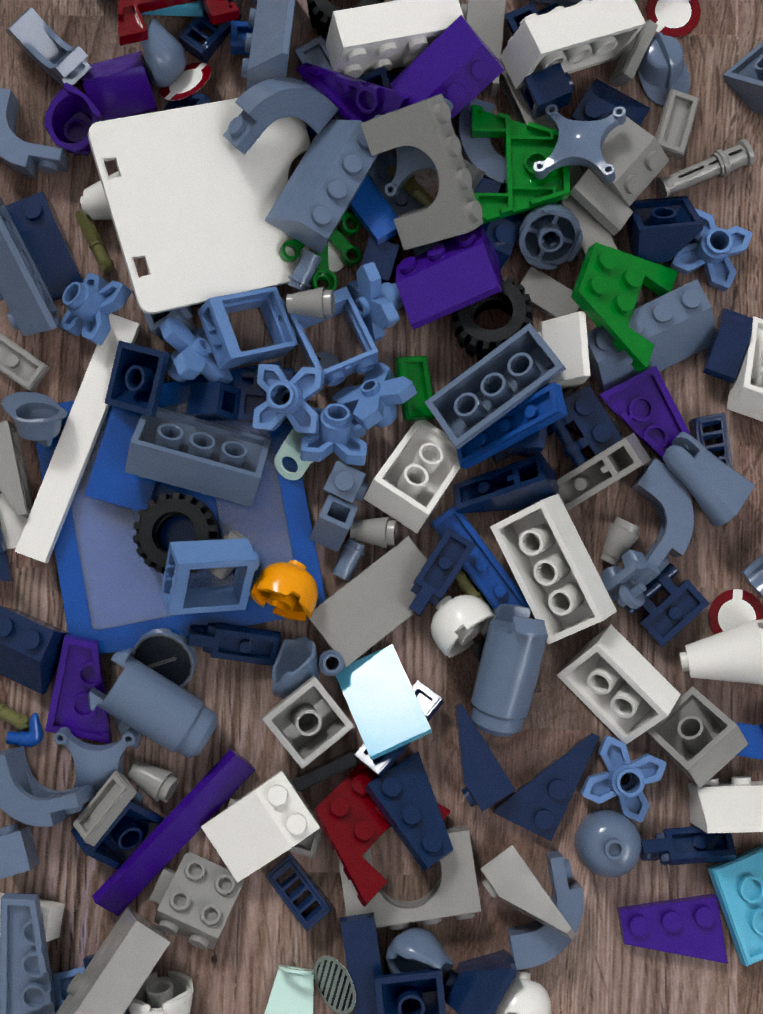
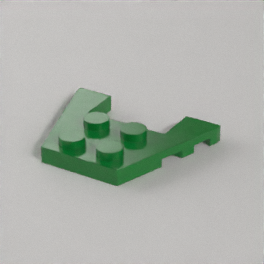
M478 105L471 106V138H504L506 193H474L476 200L482 208L483 224L525 212L547 203L568 199L570 195L569 165L551 171L544 179H537L533 169L535 162L546 160L553 152L559 136L557 130L532 122H528L527 125L511 120L510 115L500 112L498 115L483 111L484 107Z
M596 242L588 248L571 298L598 328L603 326L613 337L612 344L619 352L625 350L633 359L631 363L633 368L641 372L648 367L654 348L653 343L629 328L641 286L643 284L661 297L672 291L677 271Z

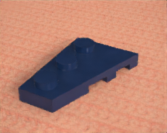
M418 751L385 772L381 778L377 777L365 787L366 792L424 872L453 851Z

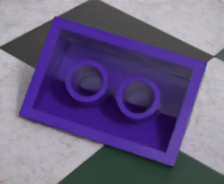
M460 15L389 85L393 90L408 94L411 97L404 107L442 94L443 98L450 100L453 104L451 111L452 119L504 71V66L464 17Z
M482 226L469 233L458 235L457 238L444 244H435L427 252L416 257H407L396 266V286L413 330L502 291L499 257Z

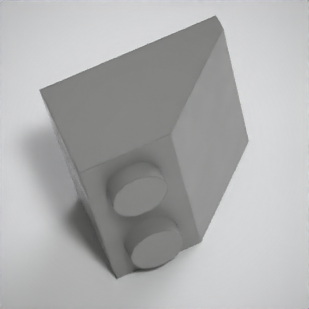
M626 116V122L615 127L607 135L601 150L606 163L612 164L615 167V180L610 183L604 182L602 176L594 169L582 165L581 167L584 171L589 168L630 207L669 162V159L656 138Z
M314 675L261 717L302 769L354 728L351 721Z
M693 686L677 700L668 717L646 731L672 762L699 788L706 784L748 745L738 725Z

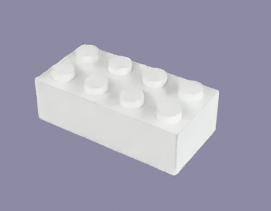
M395 0L333 11L325 44L332 70L357 78L362 74L383 66L389 71L398 67L406 68L460 15L463 16L459 0Z
M582 0L574 6L566 8L558 6L549 13L541 15L533 13L526 16L520 22V27L514 36L508 40V45L500 58L517 90L522 88L525 77L558 63L561 64L564 73L568 72L570 74L616 60L644 27L646 22L635 0Z
M559 494L545 498L490 526L535 619L545 621L548 645L604 621L617 612Z

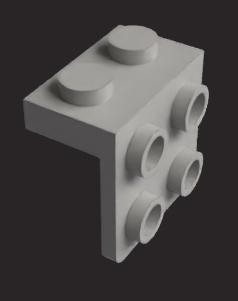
M186 853L156 911L154 922L159 924L158 928L169 935L175 936L178 933L189 938L188 942L196 948L206 950L208 947L214 950L244 884V879L237 883L228 869L194 853Z

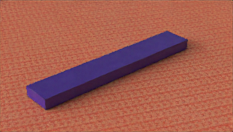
M230 749L94 893L92 897L95 903L119 916L199 831L201 826L214 815L255 771L252 764Z

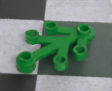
M346 211L339 224L340 231L346 236H352L359 230L360 221L355 215ZM345 222H352L354 230L348 229ZM336 229L329 241L341 253V262L348 267L354 266L361 259V251L358 247L351 245ZM296 239L287 241L280 248L279 255L285 262H294L299 257L301 249L306 245ZM327 243L321 254L315 251V254L320 256L322 260L310 282V285H312L311 289L319 288L317 280H322L326 284V290L334 291L337 287V277L329 270ZM285 248H292L295 255H287ZM346 252H352L355 260L348 259Z

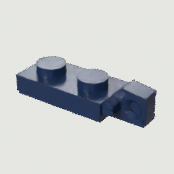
M450 528L446 530L414 580L411 592L417 596L409 607L411 612L420 617L428 603L436 606L439 600H442L476 544Z
M217 622L208 623V626L190 624L188 633V645L203 647V652L210 653L212 658L268 666L274 665L281 640V632Z
M696 826L664 829L662 833L655 834V839L641 840V860L657 861L660 859L661 865L734 861L737 857L731 833H706Z

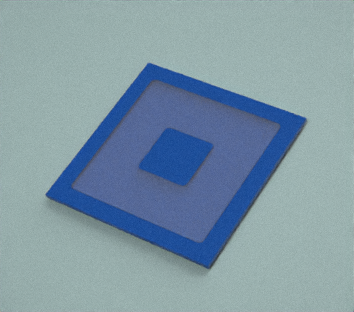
M280 361L271 362V363H266V364L279 365V366L281 367V362H280ZM255 365V366H250V367H245V368H255L256 365ZM243 368L229 370L233 380L228 385L239 389H253L254 381L242 380ZM198 376L194 380H186L185 382L172 381L163 383L158 407L188 415L186 413L191 382L209 381L204 376ZM75 400L57 403L67 411V416L62 419L61 431L58 436L52 438L51 446L45 447L36 442L42 481ZM110 405L54 547L68 633L74 636L99 640L102 655L128 648L133 649L141 636L152 629L167 628L177 635L182 634L188 638L190 624L208 626V623L217 622L245 627L285 619L273 613L276 607L265 603L263 608L251 596L248 597L246 610L168 616L161 596L164 574L155 571L152 567H148L143 562V557L139 556L136 552V549H138L137 544L133 543V535H136V529H133L135 521L139 522L140 520L139 512L84 495L113 407ZM238 420L210 421L271 439L253 507L236 504L228 500L171 486L159 481L153 499L156 501L160 499L159 495L164 493L173 495V492L191 495L203 502L214 513V517L220 526L218 533L221 534V539L224 534L228 535L231 530H235L248 538L253 544V551H256L259 556V568L257 571H254L253 585L262 570L270 564L278 562L288 563L289 560H295L304 564L307 567L306 571L313 576L317 583V607L326 600L316 545L314 541L309 540L313 529L303 477L298 480H288L280 475L274 463L277 452L293 429V426L280 425L275 431H266L253 428V423L239 422ZM283 457L282 463L284 468L289 472H297L298 465L296 461L291 457ZM176 516L168 520L160 533V541L164 550L168 552L170 542L194 541L195 527L192 521L184 516ZM236 568L224 580L213 575L208 569H201L198 573H190L187 588L233 585Z

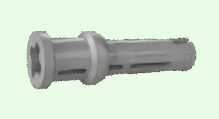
M746 139L739 140L737 145L724 151L721 149L714 151L709 159L664 178H659L658 187L662 196L667 198L674 193L712 177H727L730 175V171L742 166H753L755 155L752 146Z

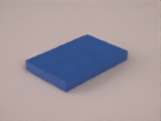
M115 406L112 407L84 494L85 496L138 512L141 508L146 510L148 507L147 502L154 497L158 481L125 472L130 441L142 414Z

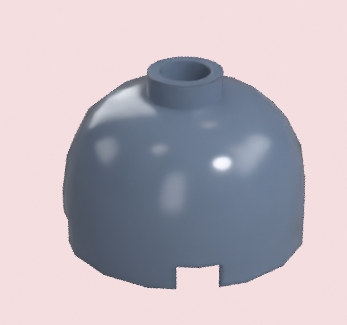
M547 203L531 209L520 222L518 242L521 253L529 264L539 269L552 270L558 268L557 265L563 264L565 261L569 263L581 249L583 235L580 223L572 211L561 204Z
M597 809L587 814L581 820L582 823L574 835L575 851L581 863L592 873L606 878L620 877L630 872L639 861L642 851L641 836L635 824L622 813L612 809Z

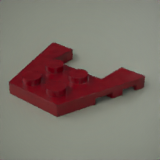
M119 0L118 40L120 46L148 40V30L140 13L183 5L198 0ZM201 0L212 25L239 19V9L234 2L229 3L227 0Z
M359 764L315 808L313 814L332 850H335L344 866L343 871L348 880L352 881L358 893L357 897L360 903L365 907L388 881L363 858V855L391 825L365 790L367 784L379 776L369 768ZM437 803L444 820L451 811Z

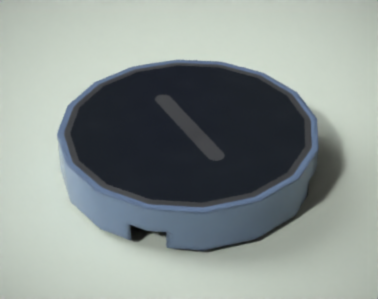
M167 628L152 629L143 634L132 651L133 658L180 687L188 683L197 666L195 648L188 645V639L182 634L177 635Z

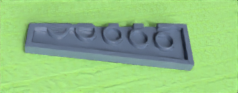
M4 893L1 898L0 1014H56L57 1005L39 894Z

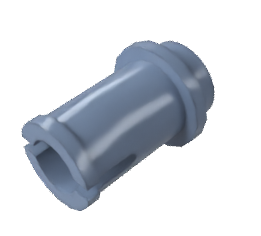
M303 249L293 275L288 276L290 279L288 285L300 292L306 291L307 288L311 289L312 285H310V282L322 258Z
M348 538L346 543L341 545L344 548L331 573L350 581L361 555L365 556L366 553L363 552L364 545Z
M327 650L318 656V666L323 674L335 676L343 670L344 659L339 652ZM332 657L335 659V662H333L331 667L327 668L326 660Z

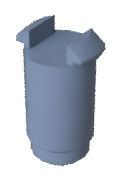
M501 604L494 609L496 618L491 619L488 624L471 698L473 704L471 719L476 727L491 735L509 737L517 734L522 730L524 719L530 713L548 634L544 620L529 618L531 608Z
M132 648L115 652L110 660L125 669L108 695L94 687L88 693L90 710L93 712L96 706L170 752L177 751L187 758L198 756L218 724L217 713L206 707L205 702L130 656L133 651Z

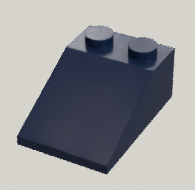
M41 191L6 205L53 301L61 299L65 289L72 282L83 283V278L54 206L44 192Z

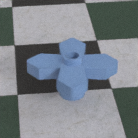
M695 209L704 223L703 230L692 239L693 244L686 245L672 258L669 267L687 275L703 266L708 284L719 290L727 291L731 287L737 273L729 257L744 253L753 234L739 226H734L728 230L716 227L713 215Z
M374 262L361 265L356 272L357 280L348 282L346 286L373 342L376 343L385 336L384 329L393 327L400 320L397 312L404 305L396 283L385 282L381 284V276Z
M88 273L83 283L72 282L65 289L62 302L66 305L67 311L59 327L75 336H79L82 333V337L101 346L111 330L109 314L124 307L132 290L116 281H111L108 284L100 276Z
M169 317L159 325L164 340L176 349L169 356L167 371L173 379L178 382H185L186 380H194L201 373L209 382L229 384L233 380L229 369L219 371L204 328L198 327L192 333L181 321Z
M378 362L373 369L365 373L362 385L345 386L332 396V400L334 403L345 405L350 412H353L358 424L365 429H370L374 425L376 427H385L392 424L397 418L396 404L405 403L417 394V391L412 381L404 376L394 378L390 367L382 362Z
M259 364L257 384L267 394L266 401L254 409L253 428L275 431L288 418L296 432L318 434L320 414L306 401L323 390L325 372L320 368L302 367L289 380L279 365ZM290 395V398L286 403V397Z
M338 403L329 404L325 409L313 408L320 414L319 433L316 435L308 434L302 437L300 459L302 461L320 462L334 452L345 464L365 465L367 443L359 437L366 435V429L357 423L353 412H350L345 405Z
M605 735L598 754L607 771L587 776L580 793L583 797L598 804L617 795L621 813L635 821L643 822L650 806L643 793V789L646 784L661 780L667 763L648 753L630 761L626 743ZM627 773V780L624 783H620L622 776Z

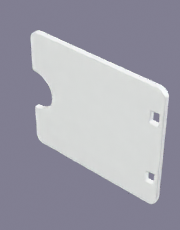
M238 98L99 121L91 125L88 132L89 144L135 298L141 311L146 314H156L205 303L209 298L285 285L289 283L290 279L288 276L293 275L303 249L315 254L313 249L304 246L299 257L294 262L288 263L283 261L279 255V250L285 242L292 241L294 238L265 221L288 182V172L291 163L298 156L306 153L311 145L306 125L300 118L284 117L270 124L245 155L223 136L230 122L243 111L235 103ZM115 160L119 177L109 179L104 161ZM328 241L329 270L336 273L342 269L344 264L340 259L341 253ZM285 248L287 255H295L292 248ZM144 258L149 275L139 278L134 259Z

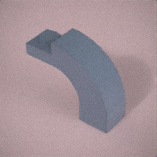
M32 7L27 9L5 30L49 76L61 85L68 83L73 86L91 68L85 60L88 55L80 46L72 47L64 42Z
M291 77L271 78L252 86L235 101L243 111L230 122L223 136L245 155L265 129L278 119L284 117L300 118L319 134L339 109L322 93L302 80Z
M0 88V160L13 171L34 179L37 168L51 174H55L57 171L68 172L70 160L62 148L29 143L17 137L15 126L20 102L10 89Z
M474 98L460 111L457 137L462 146L461 154L465 167L469 170L470 174L500 182L499 193H501L503 184H505V158L493 148L489 138H471V106L478 105L484 107L483 111L493 114L495 104Z
M654 458L646 464L630 488L646 498L657 511L659 517L658 536L644 557L648 564L657 565L661 572L670 560L667 556L668 553L673 557L683 556L693 533L694 511L685 485L664 463Z
M24 746L0 751V808L19 822L36 827L55 826L70 817L71 814L84 810V804L92 800L96 795L93 784L61 791L43 786L36 780L29 768Z
M558 850L546 852L552 886L551 899L576 933L583 914V888L578 881L568 882L569 879H573L569 859H563ZM538 921L506 928L511 956L516 970L527 969L548 962L560 954L571 942V939Z

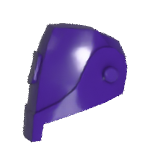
M64 83L62 85L63 88L53 98L44 118V126L58 148H62L74 156H88L91 150L88 140L89 128L95 122L103 121L104 117L84 93L74 86Z

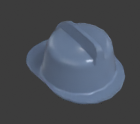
M662 32L657 33L652 37L637 69V73L647 97L655 104L664 106L667 93L671 88L688 94L690 76L684 60L683 47L679 41L672 36L663 35Z
M16 392L6 396L1 403L4 411L14 420L20 437L36 441L45 447L51 446L52 438L59 435L62 419L67 416V411L60 407L53 399L37 392Z

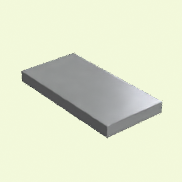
M409 536L318 605L309 619L331 649L343 656L345 667L414 614L409 610V607L417 595L411 592V589L414 585V580L427 559Z

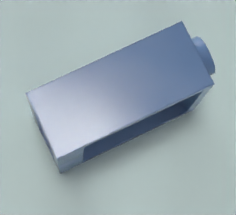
M276 286L209 298L197 311L219 371L284 357L298 345L295 330L291 326L285 311V302L280 297ZM260 307L273 345L241 352L227 313Z
M347 286L334 291V316L320 319L288 314L290 324L295 330L297 341L309 366L322 369V366L304 329L342 313H345L364 353L324 369L323 386L327 384L328 386L338 385L345 380L346 376L356 372L358 374L366 373L378 363V350Z
M248 538L170 542L161 588V596L168 616L246 610L248 597L251 596L250 591L253 587L254 571H257L259 568L258 553L253 551ZM236 567L233 585L187 588L190 570Z

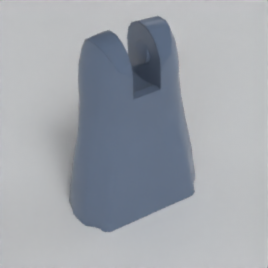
M680 432L672 441V446H669L663 455L666 466L686 486L712 526L724 525L735 517L755 487V484L714 456L688 433Z

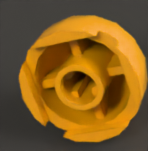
M289 560L288 563L278 562L270 564L263 569L254 582L250 595L263 608L265 603L276 607L273 613L290 620L305 621L307 616L309 619L311 618L316 607L318 587L313 576L306 571L307 567L304 564L295 560Z

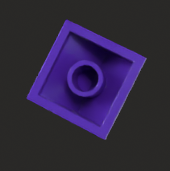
M141 51L91 64V68L82 76V83L87 97L104 117L103 121L146 114L158 110Z

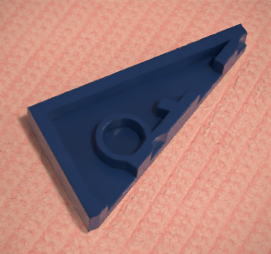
M591 733L586 738H582L558 760L555 759L537 773L535 778L519 787L518 791L503 803L496 805L493 812L552 841L600 737Z

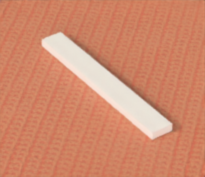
M112 313L108 316L111 330L101 346L97 345L15 549V552L44 563L49 562L110 405L105 404V398L118 342L124 341L135 344L141 329L139 323Z

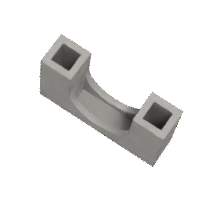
M442 94L361 123L371 156L400 146H413L425 152L436 166L439 176V190L434 202L431 205L408 211L394 219L404 250L469 233L483 224L482 208L475 198L472 189V177L469 170L465 167L461 154V142L454 133L450 120L451 111L448 104L444 101Z
M467 825L446 828L453 851L439 861V877L433 889L424 897L413 901L395 899L381 889L364 907L357 897L358 893L352 881L348 880L343 871L344 866L338 856L346 916L374 912L376 928L389 926L391 930H399L409 927L410 922L422 921L424 925L440 923L443 917L455 916L457 920H464L474 917L475 912H482L470 833ZM370 847L363 855V858L374 867L372 848Z

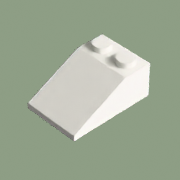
M753 316L751 338L734 383H730L726 409L763 422V319Z
M427 420L415 421L377 473L363 499L415 533H418L461 468L457 450L447 434Z
M282 769L203 824L201 828L238 883L318 830L320 825L285 770Z

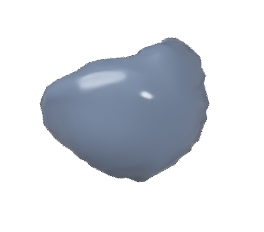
M152 19L148 26V40L141 41L145 53L143 59L149 80L154 85L164 88L172 85L181 76L187 60L185 50L178 40L159 23L158 19Z
M300 636L297 639L283 640L272 667V694L274 696L285 699L313 675L319 680L320 669L316 645L308 637Z
M420 927L409 928L392 939L385 956L387 966L392 974L437 968L442 969L443 975L445 971H449L454 965L437 938L431 932Z

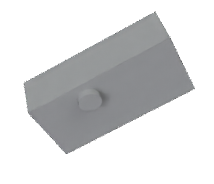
M127 907L82 974L77 973L67 988L69 994L56 1014H124L170 944L166 935L157 925Z

